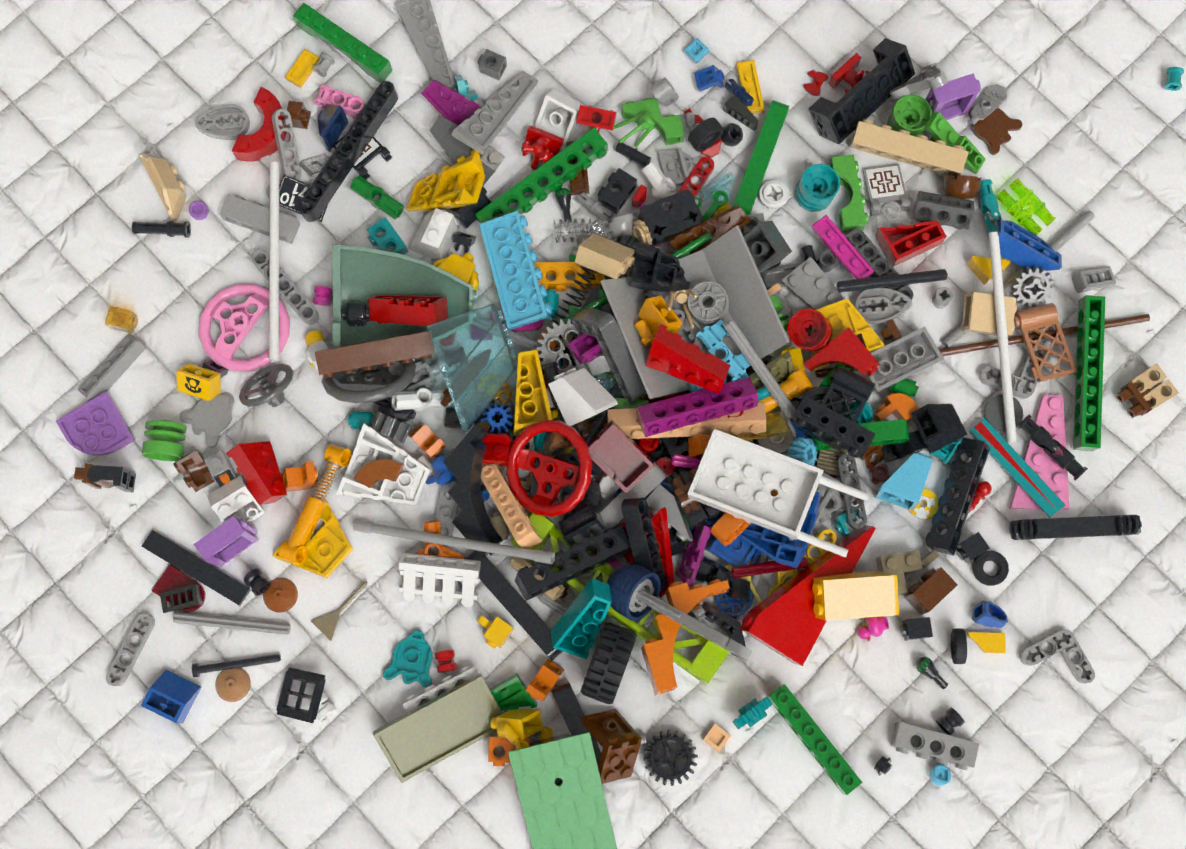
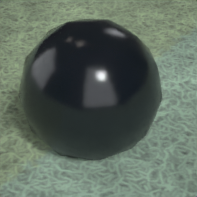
M734 123L726 124L723 127L724 133L720 137L721 141L730 147L737 146L743 139L742 128Z

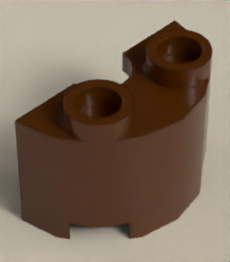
M197 449L173 463L178 473L182 472L185 474L186 477L183 479L188 488L192 487L195 492L215 482L204 461V457L201 453H198Z

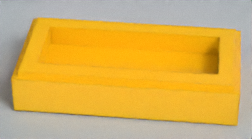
M304 49L286 74L285 79L302 88L314 71L312 66L316 65L320 57Z

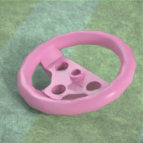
M235 284L220 290L207 302L199 318L198 336L204 352L217 365L231 371H254L271 363L269 361V349L262 355L250 360L233 359L234 352L265 310L269 308V289L257 284ZM239 295H251L243 304L231 306L225 302ZM279 298L280 354L289 338L290 317L284 302ZM251 306H258L255 313L251 314L248 312ZM225 311H231V316L229 318H222V314ZM212 318L220 322L222 334L217 339L216 346H214L210 335ZM229 336H235V341L232 344H226V339Z

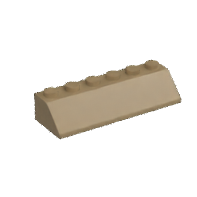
M865 119L862 122L859 121L856 126L849 148L953 177L963 172L969 151H965V148L962 146H947L946 142L941 140L929 141L928 137L923 135L911 136L910 132L905 130L893 131L890 126L881 125L879 127L873 125L874 122Z

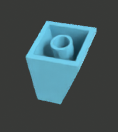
M914 453L881 486L875 498L908 510H914L919 503L933 459H930L924 453Z

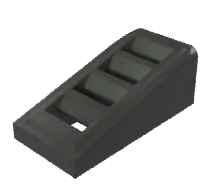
M734 95L724 103V112L751 130L755 131L757 129V118L737 96Z
M197 584L160 594L163 613L203 604L200 586ZM190 591L192 593L193 601H190L188 592ZM182 593H184L186 603L182 602ZM174 595H177L179 605H175ZM170 596L171 607H168L166 597Z

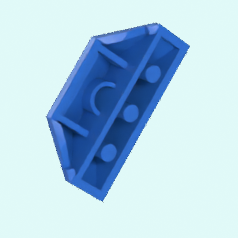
M999 221L1000 251L1005 259L1013 261L1021 268L1026 269L1029 266L1031 270H1033L1034 266H1037L1039 270L1044 268L1046 271L1060 270L1062 268V255L1057 251L1055 252L1043 239L1012 221Z

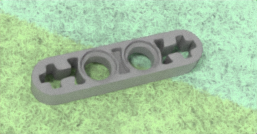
M280 109L273 113L272 122L282 175L289 176L288 172L292 170L296 173L292 178L299 180L301 178V167L291 116L287 110ZM280 113L281 116H285V119L282 121L278 120V116H280ZM287 125V128L279 129L280 126ZM283 131L289 134V140L287 142H284L281 139V133ZM286 150L292 152L293 157L291 160L285 158L284 153ZM293 162H294V165H292V166H286V164H290V163H293Z
M140 614L136 617L107 672L106 681L109 685L121 686L126 682L155 626V620L151 615ZM147 619L149 625L143 627L141 620ZM136 629L145 632L144 635L142 633L135 632ZM138 635L140 643L133 647L131 645V638ZM128 653L131 656V660L127 665H124L121 662V657ZM118 665L119 667L126 668V670H120L116 667ZM113 674H118L120 680L114 682Z

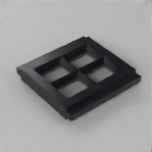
M289 667L282 685L276 709L277 715L314 723L326 675ZM293 680L301 681L299 692L291 691ZM307 683L315 684L313 695L304 694ZM289 695L298 696L295 707L287 705ZM303 698L311 699L309 710L300 709Z

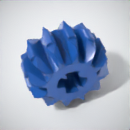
M494 402L493 409L490 405H487L486 408L489 412L482 411V415L485 418H482L481 422L487 420L490 423V434H493L495 430H497V434L501 433V429L507 433L508 428L506 425L513 426V423L509 420L514 419V415L508 414L511 408L503 410L505 403H502L500 408H498L497 402ZM495 415L503 417L502 419H500L499 423H496L495 420H492L495 418Z

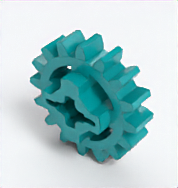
M768 696L759 702L754 698L738 710L741 715L732 722L737 729L746 724L752 727L767 716L765 710L772 706L773 703Z

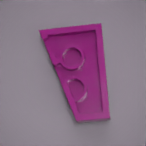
M433 80L421 93L444 118L457 126L474 115L477 109L483 107L437 80Z
M706 522L695 527L692 534L694 540L692 542L689 541L685 549L686 551L675 571L681 581L688 584V587H692L707 540L711 535V527Z

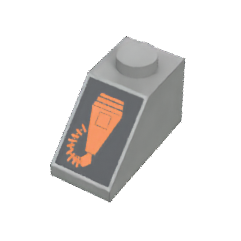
M223 451L204 459L211 476L219 488L238 477L229 457Z

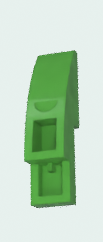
M934 112L925 126L932 135L930 140L933 142L941 140L951 147L954 145L964 147L965 151H969L964 168L977 174L986 160L966 136H960L940 112Z

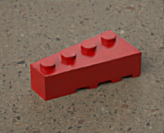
M660 324L653 339L646 366L720 394L731 365L709 352H702L698 345L687 343L681 339V335L676 332L672 334L666 330V326Z

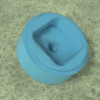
M938 764L931 768L930 778L935 785L943 786L950 782L951 772L945 765Z

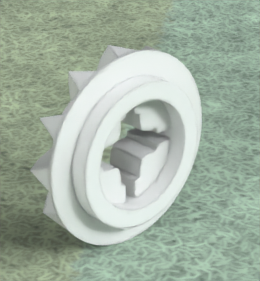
M771 180L762 185L759 199L769 209H778L788 201L789 191L784 183ZM772 189L775 194H778L776 201L773 197H770Z

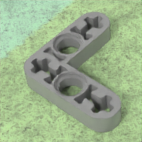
M1036 347L1034 353L1039 352L1038 356H1040L1041 359H1043L1046 354L1045 351L1039 349L1038 347ZM1027 353L1020 376L1011 374L1013 396L1021 399L1030 397L1034 393L1038 379L1034 380V377H1029L1026 374L1027 368H1034L1029 353ZM992 366L983 368L979 373L980 381L987 386L1002 391L1001 370ZM987 372H991L990 376L992 377L989 380L986 379L987 375L985 374ZM1026 381H1028L1030 383H1028L1026 390H1028L1029 392H1026L1024 394L1023 389L1021 388L1026 384Z
M1069 630L1057 631L1023 649L1020 653L1021 662L1026 666H1033L1060 652L1079 683H1090L1095 678L1094 669L1075 636ZM1062 635L1068 636L1066 642L1056 644L1055 641L1061 639ZM1044 642L1051 644L1052 650L1050 653L1043 651L1042 645ZM1038 651L1039 655L1032 657L1033 661L1026 660L1027 652L1030 654ZM1076 651L1079 654L1077 662L1070 660V652ZM1084 663L1083 666H1080L1079 668H1075L1076 665H1080V664ZM1082 670L1088 671L1087 679L1081 678Z

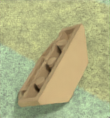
M139 153L138 155L168 215L174 222L178 221L187 196L184 193V190H186L184 183L176 177L179 174L174 164L170 165L166 159Z

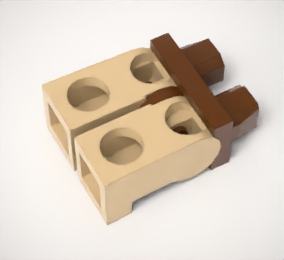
M1156 363L1123 386L1116 395V398L1121 403L1129 399L1133 406L1127 409V412L1131 418L1139 415H1145L1179 394V392L1169 379L1153 390L1150 389L1167 378Z

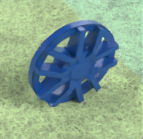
M729 588L727 594H732V590ZM751 589L750 601L747 602L727 597L725 593H722V595L726 598L720 601V594L716 595L718 608L733 617L747 612L753 601ZM728 602V604L724 608H722L721 604ZM741 604H746L747 606L742 609ZM735 606H739L740 612H735ZM731 607L732 613L727 612L726 610H728Z

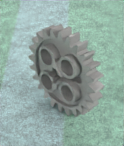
M570 319L566 321V324L559 320V326L553 322V329L546 327L547 334H540L544 339L537 340L541 344V347L536 348V350L541 351L539 358H542L543 361L540 364L558 363L559 359L564 358L567 360L568 365L565 369L560 368L558 365L557 370L559 374L576 368L577 371L582 368L587 370L586 362L580 365L570 351L569 354L576 364L575 366L572 365L569 355L563 353L565 347L558 337L559 335L562 336L567 347L568 343H570L566 338L569 332L574 333L576 338L584 333L579 332L574 325H571ZM551 341H556L559 344V349L556 352L552 351L549 347Z

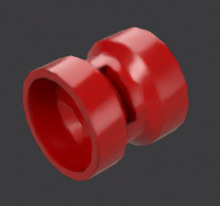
M454 650L435 653V659L438 660L437 673L457 670V665L454 662Z

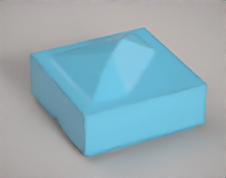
M698 38L684 49L685 54L696 64L710 52Z

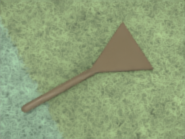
M367 581L337 611L311 620L330 641H332L340 613L368 584Z

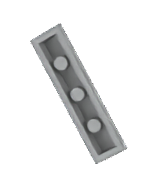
M129 333L78 388V391L88 400H92L108 391L146 347Z

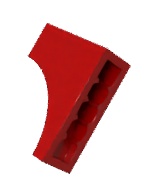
M849 327L804 363L810 372L826 364H845L854 367L865 377L875 374L879 370L878 366L880 365Z

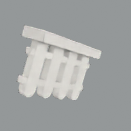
M402 553L399 570L400 575H404L403 586L400 585L399 592H403V598L407 601H412L415 598V594L423 595V601L426 603H431L434 601L435 596H440L445 605H451L454 602V598L462 599L463 606L471 607L474 600H478V594L474 593L475 583H479L481 561ZM416 577H423V588L416 587ZM436 579H443L442 590L435 589ZM455 581H463L462 592L455 591Z

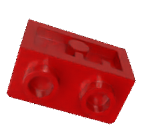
M488 433L482 440L487 445L482 463L507 465L508 453L513 444L512 440L505 433Z

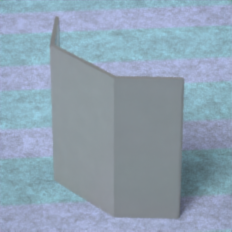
M738 225L703 250L678 259L680 266L685 272L684 277L686 281L691 283V290L697 284L705 281L718 283L725 289L729 299V310L722 321L726 324L728 321L734 320L761 359L790 342ZM631 277L600 281L649 399L690 390L689 382L646 366L652 344L645 346L641 343V337L635 324L641 321L638 314L645 302L644 295L647 290L629 287ZM669 294L664 299L667 302V304L669 301ZM673 298L671 309H678L685 313L682 303L676 302ZM707 299L704 301L703 305L706 307H710L713 305L714 301L711 299ZM696 321V322L701 326L702 329L705 328L706 326H710V327H711V326L714 325V324L705 325V324H702V323ZM682 332V335H681V336H682V338L684 337V338L686 339V342H687V343H689V344L694 343V342H689V340H688V335H689V333H688V334H685L684 332ZM725 335L722 337V342L733 355L738 356L741 354V350L731 336ZM716 350L715 356L723 359L725 358V353L722 350Z

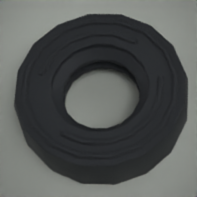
M985 551L974 559L972 565L973 574L980 583L987 586H995L1007 578L1009 564L1001 553ZM986 561L996 563L998 571L994 576H989L984 572L983 566Z
M962 628L952 629L950 642L952 661L954 664H965L967 660V637L965 630Z

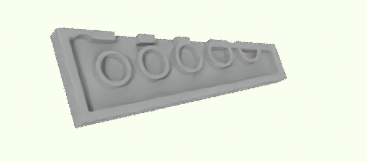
M399 0L395 2L394 5L432 81L437 80L449 88L455 89V81L430 0Z
M522 71L506 87H503L494 98L489 99L481 109H477L474 115L456 127L452 132V136L483 155L535 88L538 80Z
M811 257L781 280L786 287L814 310L845 299ZM857 334L856 336L866 347L862 334Z

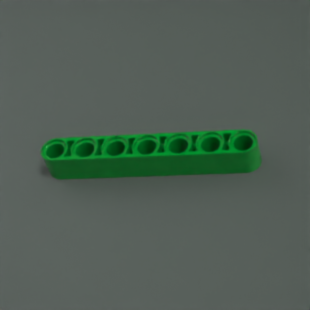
M772 100L733 204V207L739 204L747 215L751 214L790 107L775 100Z

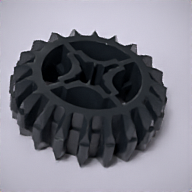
M667 730L666 737H664L662 731L659 732L661 739L658 740L654 735L652 737L655 741L654 745L651 742H647V745L652 747L651 750L644 749L645 753L650 754L649 757L643 758L644 761H650V764L646 765L645 769L652 767L653 770L649 775L653 776L656 773V782L662 777L663 785H666L667 779H670L671 786H674V779H677L678 783L682 784L680 777L683 776L688 780L689 777L686 772L688 771L693 774L694 770L690 769V766H697L696 762H692V758H698V755L691 754V751L696 750V747L689 748L688 745L692 743L691 739L687 740L686 743L683 741L686 738L685 734L678 738L679 731H675L674 736H671V731ZM667 741H676L684 749L675 752L670 748ZM662 743L664 755L654 761L655 750ZM666 747L668 748L669 752H672V754L674 753L676 755L680 753V755L676 756V758L673 759V764H669L670 761L661 762L666 757H668ZM687 755L686 765L679 772L677 761L679 758ZM668 764L674 775L663 774L657 769V766Z

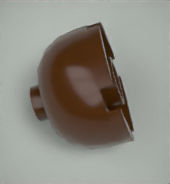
M944 175V193L950 197L966 200L973 199L980 191L982 178L968 175H957L953 178L951 175Z

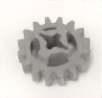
M1028 266L1026 267V272L1020 270L1021 275L1014 276L1017 281L1011 283L1015 288L1011 292L1015 295L1014 298L1020 301L1021 305L1027 304L1031 308L1033 303L1039 306L1040 301L1046 303L1045 298H1051L1049 291H1054V288L1051 286L1054 284V281L1051 279V274L1049 272L1046 273L1044 268L1039 270L1037 266H1034L1033 270H1031ZM1039 277H1042L1044 279V283L1040 281L1041 279ZM1021 290L1025 292L1026 297L1022 295Z

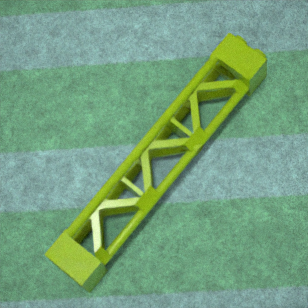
M533 513L528 514L529 519L542 539V542L532 547L531 550H541L549 538H551L554 553L559 551L558 540L571 547L563 539L562 532L544 516H538ZM512 535L511 538L513 540L511 543L513 547L521 548ZM586 551L588 555L594 556L591 552ZM606 563L587 573L596 572L592 577L595 580L602 574L603 583H607L609 576L615 569ZM551 567L553 571L560 572L559 568ZM575 578L564 583L578 594L586 587ZM610 606L607 615L627 629L635 631L639 638L644 641L652 638H657V641L659 640L658 635L656 637L642 627L651 612L653 611L655 618L658 611L651 609L639 623H636L617 613ZM681 625L682 628L695 636L696 639L675 642L673 662L704 685H707L730 652ZM704 645L692 662L675 651L676 649Z

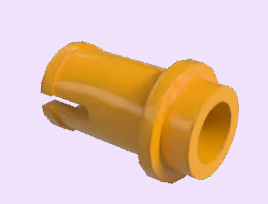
M641 320L635 324V327L641 337V343L649 346L653 343L655 334L651 333L647 321Z

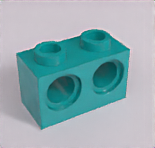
M386 217L367 229L369 233L368 240L373 246L377 245L380 250L387 251L390 246H395L396 248L392 251L393 253L405 255L409 252L407 246ZM385 232L383 237H377L378 233Z

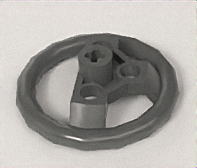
M414 362L403 363L404 370L401 375H391L389 373V366L382 367V364L374 365L375 369L362 370L357 373L343 374V371L335 372L336 376L324 378L323 375L321 383L326 393L339 401L350 403L375 402L389 398L404 390L414 379L416 365Z

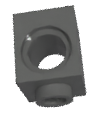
M486 49L485 53L481 54L478 59L480 73L500 81L507 67L506 57Z

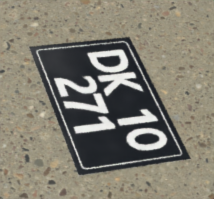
M283 174L279 185V206L301 214L298 210V205L311 185ZM327 206L316 221L322 222Z

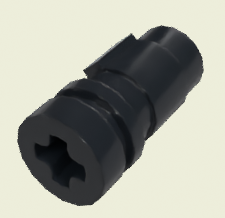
M625 234L620 241L621 245L635 250V257L654 263L658 251L660 252L659 248L645 242H640L638 238Z

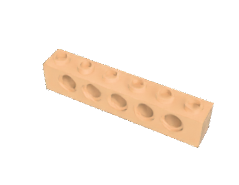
M482 463L481 479L516 542L521 548L531 549L542 542L524 508L511 492L508 480L499 464Z

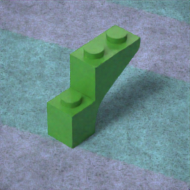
M646 98L639 102L629 101L621 105L622 118L625 120L635 117L641 112H649L656 121L654 127L662 134L666 146L684 142L685 134L680 115L670 114L662 118L656 98Z

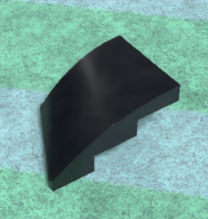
M658 251L654 263L635 258L629 287L648 291L672 292L689 289L691 283L686 281L684 277L685 272L676 256Z

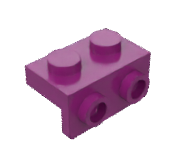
M585 333L567 345L580 365L586 361L590 363L597 357L598 353L602 352L596 337Z

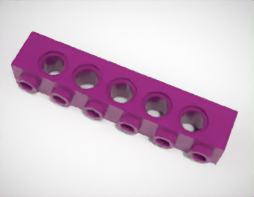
M750 377L723 384L720 394L703 389L637 407L638 422L644 436L648 437L758 407V392Z

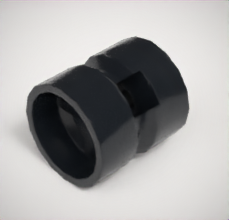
M704 557L698 568L695 580L701 584L706 582L707 585H710L709 582L721 579L722 582L729 569L720 564L716 566L713 560Z

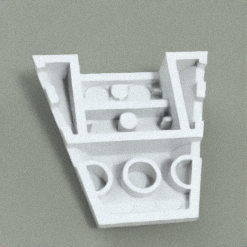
M364 423L336 495H351L358 498L366 497L373 498L374 500H388L390 502L416 505L430 469ZM393 459L405 464L398 479L394 482L388 479H381L372 488H368L354 479L357 472L363 466L375 460Z

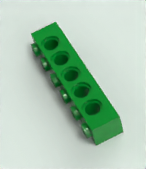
M785 684L768 695L773 703L772 705L843 795H848L863 783Z

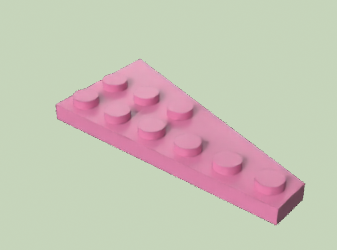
M1043 395L1035 423L1044 427L1052 436V439L1057 440L1066 448L1063 395ZM1030 439L1023 460L1065 504L1060 510L1070 509L1067 470L1057 465L1045 453L1044 448L1039 447ZM1058 447L1053 455L1057 457L1063 456L1062 450ZM1017 484L1009 509H1040Z

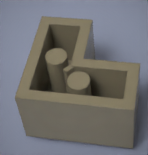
M919 550L882 555L876 558L878 571L897 575L898 595L908 592L904 574L923 570Z

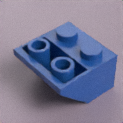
M165 670L150 687L141 706L172 722L184 723L202 687L169 670Z

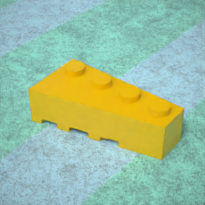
M538 350L518 353L513 436H518L528 425L544 419L552 420Z

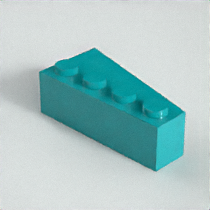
M595 579L590 580L551 629L553 648L587 660L589 650L594 645V638L600 631L601 622L604 621L612 603L610 586Z

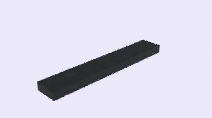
M154 530L151 531L142 544V547L239 606H241L251 591L250 588Z

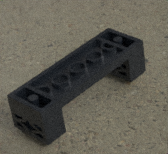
M885 38L873 49L878 65L837 103L820 97L808 108L819 136L840 144L856 129L859 121L866 120L891 97V90L906 83L916 74L906 45Z

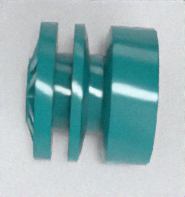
M814 164L808 167L796 185L795 198L798 204L810 212H820L826 209L840 188V178L837 172L825 164Z

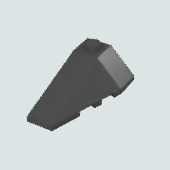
M439 115L429 131L442 149H445L453 164L458 163V158L461 156L466 158L472 155L471 151L474 149L454 138L452 132L458 126ZM492 146L483 155L480 154L485 173L482 186L495 173L505 158L503 154Z

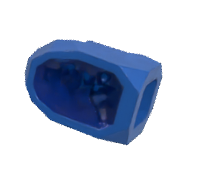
M982 600L974 606L971 613L972 620L985 627L1002 628L1008 623L1006 613L999 606L989 601Z

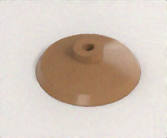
M243 668L222 670L215 681L217 694L227 702H237L243 699L248 694L251 685L250 677Z

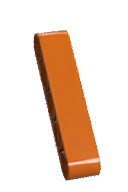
M776 491L770 493L774 497L778 495ZM725 513L713 525L710 532L724 546H727L751 523Z

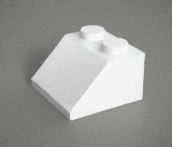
M554 89L546 94L534 127L564 139L563 142L566 143L578 125L579 107L584 104Z

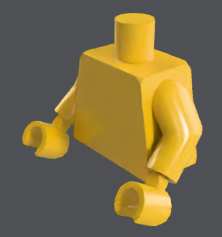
M454 253L449 257L434 262L433 266L467 282L477 292L479 286L478 273L475 271L474 257L470 253H465L462 257Z
M540 709L509 710L491 719L492 729H497V734L500 738H507L511 744H515V750L529 747L527 742L520 740H524L539 730L542 732L540 739L550 738L553 735L552 728L543 726L544 723L541 720Z

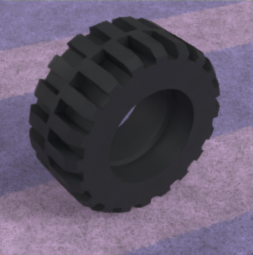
M611 622L605 623L580 690L584 696L605 704H613L637 638L635 631Z

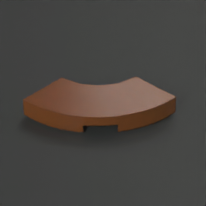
M393 459L375 460L363 466L357 472L354 479L368 488H372L381 479H388L394 482L398 479L405 464Z

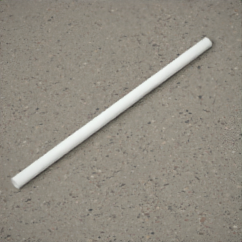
M270 162V362L279 361L278 162Z
M990 232L988 234L1007 443L1017 442L1000 245L998 232Z

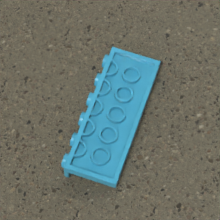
M515 211L479 224L507 328L513 330L542 319L551 320L550 314L553 312L550 303H547L545 298L548 294L545 285H542L540 280L543 276L540 268L536 266L535 261H538L535 250L531 248L533 240L530 233H527L526 230L528 226L526 217Z

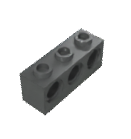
M918 191L913 208V219L919 222L938 221L941 226L946 225L956 229L968 230L975 211L974 201Z

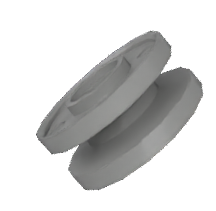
M705 281L697 284L692 289L697 298L695 299L689 294L688 307L696 321L709 325L717 323L726 316L729 310V299L725 289L720 284ZM707 299L714 301L710 307L704 306L703 303Z

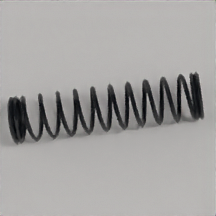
M580 266L581 269L589 273L594 278L585 276L577 272L576 274L583 278L585 281H587L590 285L572 279L575 283L580 285L586 291H582L572 286H569V288L577 292L583 298H579L569 293H566V295L571 297L580 305L571 303L564 299H562V301L568 304L569 306L574 305L577 307H581L582 304L577 299L585 300V297L580 292L589 293L588 289L585 288L583 285L589 287L593 286L592 283L586 278L596 280V277L589 271L594 273L599 272ZM558 306L561 310L569 314L568 309ZM555 313V315L559 316V317L562 318V319H563V318H564V319L567 318V317H565V316H563V315H560V314H558V313Z

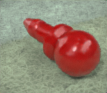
M980 481L978 483L969 513L975 509L980 499L985 500V496L991 493L992 487L989 482Z

